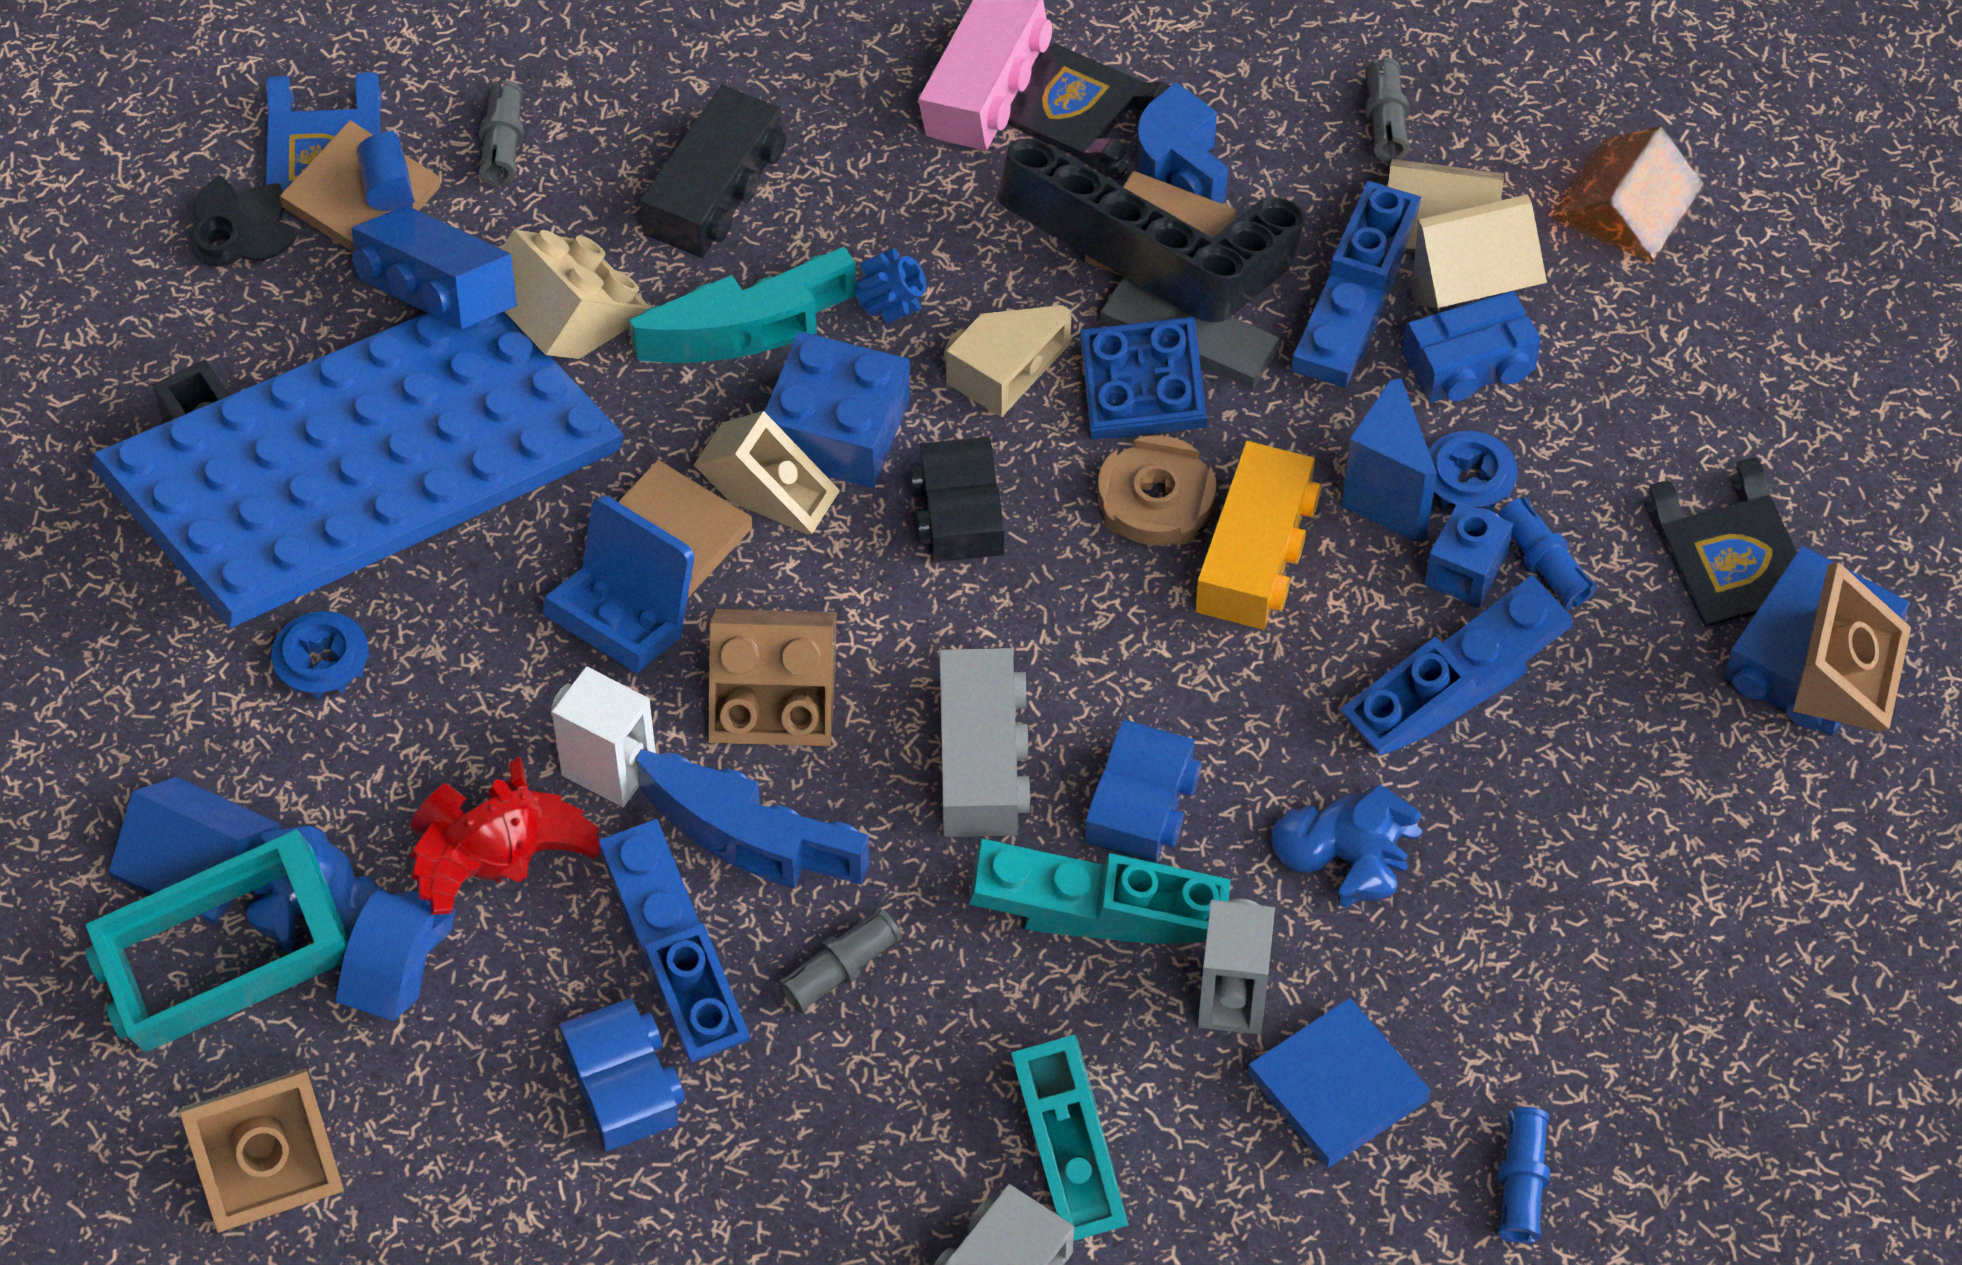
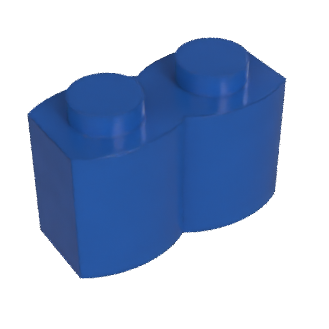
M1124 719L1116 735L1105 771L1099 781L1086 819V843L1157 863L1163 845L1174 848L1184 817V812L1176 809L1182 794L1193 796L1202 768V761L1193 759L1195 739Z
M632 998L559 1024L564 1052L606 1152L679 1125L677 1105L685 1102V1095L674 1067L669 1066L662 1069L654 1052L663 1048L657 1025L650 1012L640 1015Z

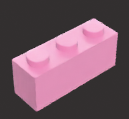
M973 0L918 99L926 136L948 143L985 151L988 150L997 131H1002L1008 123L1011 103L1018 91L1026 89L1031 76V67L1039 52H1045L1049 46L1052 35V23L1046 19L1043 0Z

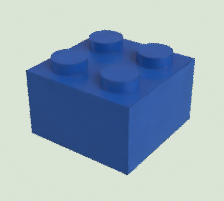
M798 331L765 413L827 477L875 489L910 401V360Z

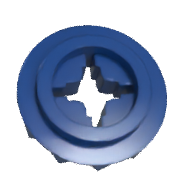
M1459 431L1440 438L1430 447L1429 453L1437 472L1434 493L1440 497L1443 508L1450 504L1456 505L1460 501L1475 508L1483 507L1492 511L1497 502L1509 500L1517 481L1518 468L1512 452L1500 440L1481 432ZM1482 462L1479 479L1472 477L1467 482H1459L1460 469L1467 472Z
M329 611L308 613L289 622L276 636L271 651L272 665L278 681L286 683L295 696L303 691L312 693L319 700L324 692L336 689L344 694L347 684L354 678L363 679L364 665L366 660L370 658L367 638L362 628L351 618ZM326 648H330L334 661L321 660L316 666H312L309 653L312 651L320 654Z

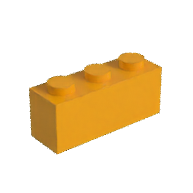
M1246 441L1198 578L1195 612L1262 630L1266 628L1271 610L1282 612L1291 579L1283 574L1287 562L1297 565L1300 560L1306 530L1300 529L1299 526L1303 516L1314 517L1320 498L1322 484L1312 482L1314 457Z

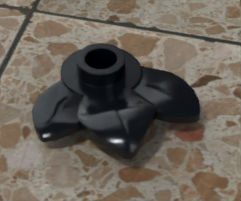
M221 176L209 182L200 191L194 205L198 221L191 235V246L195 256L206 265L221 267L232 264L240 258L264 261L286 251L297 238V231L292 226L280 222L284 211L280 201V195L283 193L281 184L263 185L236 194L233 186ZM228 239L222 244L213 245L217 240Z

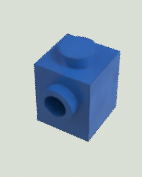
M1458 501L1429 554L1425 586L1480 608L1508 555L1513 523L1500 518L1491 510L1475 508Z

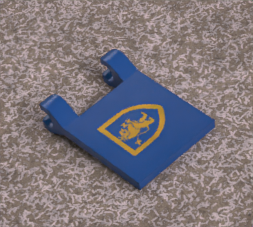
M361 72L356 74L357 109L293 112L294 96L292 90H290V78L288 76H270L267 78L266 185L279 183L284 192L350 120L373 135L380 133L382 91L379 86L377 72Z

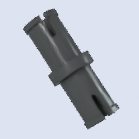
M1383 57L1384 75H1380L1378 58L1369 62L1365 67V77L1369 98L1365 103V115L1368 123L1373 127L1374 153L1376 157L1381 161L1391 162L1390 144H1395L1396 159L1402 160L1410 152V143L1406 129V120L1409 117L1410 108L1407 97L1402 94L1399 63L1392 58Z
M503 80L501 98H498L500 88L498 81L493 82L487 90L486 117L479 125V140L483 144L479 175L483 181L495 186L500 185L499 180L502 167H504V184H509L514 180L516 174V149L521 145L524 135L523 125L519 121L523 90L518 84L508 80Z
M878 906L872 910L870 915L840 937L836 938L831 935L820 943L821 951L786 977L780 978L778 985L788 1001L795 1008L797 1007L800 1013H803L811 1004L842 981L850 984L860 977L859 969L893 943L899 942L902 939L901 931L892 917Z

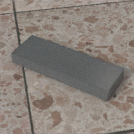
M1123 277L1100 312V324L1108 327L1193 316ZM1233 317L1223 322L1214 323L1195 318L1201 368L1254 389L1279 350L1280 337Z

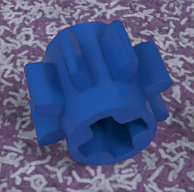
M893 248L860 263V267L865 275L860 276L856 280L855 293L859 304L865 312L871 316L882 314L885 324H889L921 310L922 307L917 297L922 296L926 291V278L921 266L915 259L910 256L899 258L897 250Z

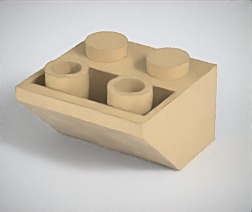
M514 229L501 248L511 253L517 300L516 307L504 312L545 355L580 359L630 328L629 319L641 315L646 309L650 308L637 294L639 291L638 285L627 275L615 271L605 261V251L587 237L578 235L574 239L560 237L547 230L534 233Z

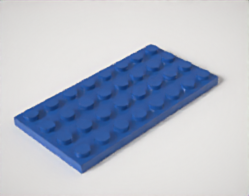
M505 312L465 329H459L429 313H425L94 453L93 470L229 628H232L605 458L621 448L624 434L552 357L545 355Z

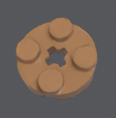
M1145 436L1135 439L1132 448L1125 449L1118 455V449L1112 452L1104 461L1098 478V505L1104 515L1106 527L1113 533L1121 534L1129 540L1147 545H1183L1192 541L1197 531L1209 521L1214 510L1216 497L1215 474L1211 466L1208 470L1206 464L1199 459V451L1189 443L1176 438ZM1154 483H1161L1165 485V493L1169 495L1154 498L1148 496L1142 490H1151Z

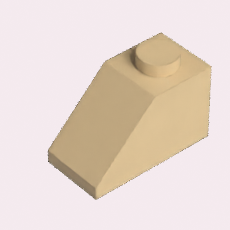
M1063 305L980 314L966 330H958L950 338L945 348L946 384L1002 417L1071 344V310Z
M764 411L722 422L694 464L729 502L808 535L813 534L840 492L831 480Z

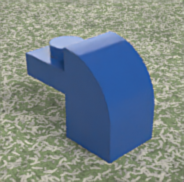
M1175 82L1145 108L1140 117L1138 125L1137 171L1222 204L1225 202L1228 166L1208 152L1215 146L1217 111Z
M377 889L364 905L350 935L343 958L335 1002L395 1021L417 1001L420 994L427 953L449 935L453 926L455 909L450 914L431 915L430 901L419 899L418 892L398 891L395 894H391Z

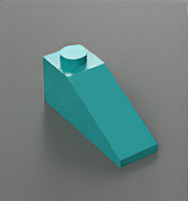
M1077 1035L1067 1036L1012 1052L1011 1055L1056 1213L1074 1226L1073 1241L1128 1226V1220Z

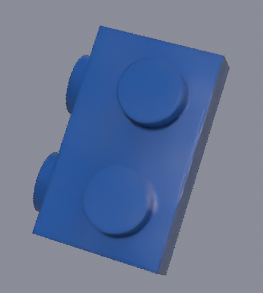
M603 495L594 501L591 506L582 569L545 596L542 615L637 674L681 638L694 564V553L687 544L611 497Z

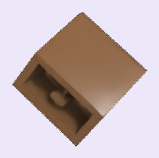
M715 610L710 622L709 743L831 746L836 672L837 612Z

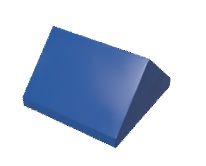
M1402 378L1389 381L1350 438L1342 507L1413 541L1427 539L1437 472Z
M174 777L132 791L109 868V874L113 878L152 895L260 846L259 835L261 833L282 830V826L280 823L181 778ZM232 900L198 915V917L216 925Z

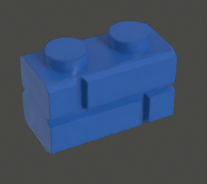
M1513 290L1406 323L1402 352L1430 403L1449 398L1452 401H1460L1473 395L1480 387L1499 381L1507 385L1515 384L1525 379L1531 371L1536 370L1541 342L1536 328L1529 316L1525 315V309Z

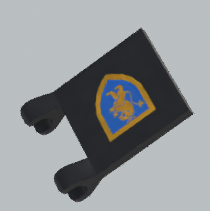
M1053 43L1031 67V76L1026 89L1018 91L1011 103L1007 124L1029 136L1085 160L1099 173L1113 180H1118L1128 168V164L1125 161H1121L1127 149L1120 140L1105 138V136L1133 104L1143 112L1170 85L1164 82H1143Z
M1755 457L1738 461L1736 463L1737 473L1731 476V483L1741 503L1683 518L1676 490L1672 482L1669 481L1651 484L1648 488L1650 496L1644 500V506L1650 519L1659 529L1704 627L1757 613L1797 554L1770 496L1763 466L1760 460Z

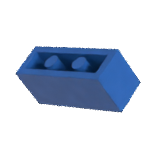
M407 205L351 227L354 244L352 262L359 280L459 329H465L517 306L512 258L509 252Z

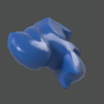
M1381 784L1373 785L1364 793L1344 795L1335 799L1322 812L1311 805H1307L1299 810L1291 808L1281 819H1277L1271 831L1270 845L1279 861L1295 872L1309 873L1321 870L1336 856L1346 862L1351 868L1339 887L1338 894L1341 907H1348L1356 902L1377 901L1385 899L1396 892L1398 886L1397 878L1391 869L1401 872L1408 869V864L1405 862L1407 853L1397 846L1395 842L1400 837L1415 840L1421 836L1423 830L1416 825L1421 818V813Z
M303 826L261 833L259 835L260 845L296 829L302 834L315 852L350 938L364 905L377 889L385 891L384 887L377 886L371 876L355 877L347 855L329 842L324 831L312 826ZM287 875L255 889V895L261 898L248 906L246 915L253 928L277 941L283 952L290 954L293 952L295 944L297 916L303 915V912Z

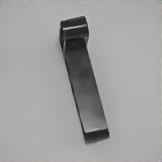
M1029 138L1015 140L1008 146L997 192V199L1007 210L1191 316L1213 323L1229 319L1290 269L1305 223V213L1297 204L1284 198L1270 197L1257 202L1212 238L1047 143Z

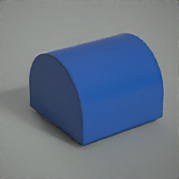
M391 130L372 135L363 140L357 148V157L368 205L380 211L396 210L405 205L413 207V203H415L406 158L398 134Z

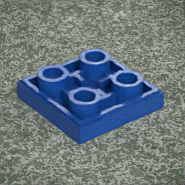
M1195 317L1080 330L1092 439L1120 438L1208 428Z
M1348 998L1278 1044L1248 1066V1076L1327 1169L1429 1101L1431 1091L1351 998Z

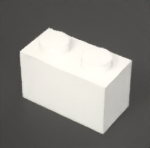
M586 666L572 685L568 683L560 689L551 707L561 774L571 781L624 807L640 786L637 757L640 750L656 753L650 701L648 697Z

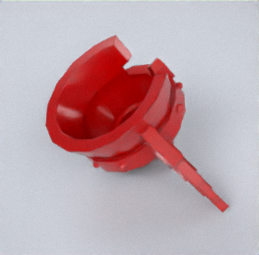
M519 756L509 763L511 776L508 782L496 779L488 791L491 799L466 814L460 808L467 798L449 784L444 783L425 799L413 814L410 823L413 833L421 838L409 856L414 859L410 878L417 880L418 898L430 901L431 915L450 914L453 910L454 899L458 889L465 880L472 876L478 879L493 880L496 883H501L503 879L509 878L520 883L527 878L529 862L532 860L534 852L547 849L567 850L579 854L582 853L595 859L600 855L598 849V840L600 838L597 837L599 827L582 816V809L561 801L562 795L528 790L522 758Z

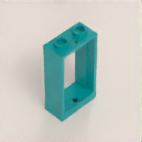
M297 829L85 924L93 946L85 949L87 961L98 982L101 984L107 981L114 1002L106 1005L111 1024L121 1040L128 1037L144 1052L165 1045L342 965L349 941L348 934L315 852ZM288 875L315 943L149 1017L124 949Z

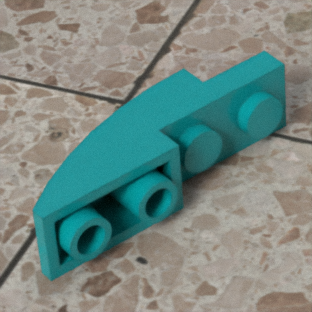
M841 247L828 254L814 256L804 264L780 275L764 278L745 290L740 288L732 275L714 283L703 284L687 295L661 306L650 307L641 315L629 319L633 354L638 361L698 363L732 359L785 346L795 341L798 331L814 335L817 333L816 313L856 296L855 261L846 248Z
M981 839L976 850L969 905L1025 916L1024 929L1041 933L1149 944L1205 942L1207 939L1211 900L1229 901L1231 879L1109 853L1104 865Z

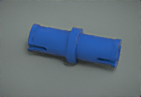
M1526 497L1511 501L1499 512L1498 516L1513 523L1511 538L1526 555L1524 557V564L1532 573L1539 572L1561 599L1562 604L1567 610H1570L1573 606L1577 607L1594 595L1597 585L1593 580L1589 579L1567 551L1569 543L1561 533H1552L1532 508L1531 503Z
M1534 1107L1513 1108V1111L1509 1110L1507 1112L1506 1160L1499 1164L1498 1182L1504 1186L1501 1225L1499 1226L1498 1236L1508 1242L1533 1244L1535 1240H1541L1542 1190L1546 1189L1550 1182V1169L1544 1164L1549 1115L1547 1112Z

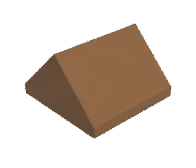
M1839 562L1828 564L1814 615L1793 712L1878 732L1889 730L1911 627Z
M306 1068L179 1109L217 1233L344 1192Z

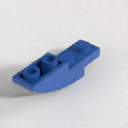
M1367 181L1332 258L1330 276L1293 355L1292 372L1347 388L1358 360H1363L1383 313L1417 217L1421 196Z
M1531 575L1443 643L1436 636L1340 708L1341 714L1379 756L1403 748L1434 733L1527 673L1526 661L1573 626L1571 615Z
M640 750L637 757L641 791L656 809L679 831L705 850L758 877L793 889L797 885L802 869L862 885L870 865L868 834L861 833L851 825L843 822L832 821L825 823L800 816L797 812L785 806L772 805L767 807L760 805L758 781L749 779L739 771L733 769L715 770L700 766L675 753L657 754Z
M658 819L598 840V849L621 903L620 912L664 1013L690 1064L750 1042L751 1037L704 923L700 924Z

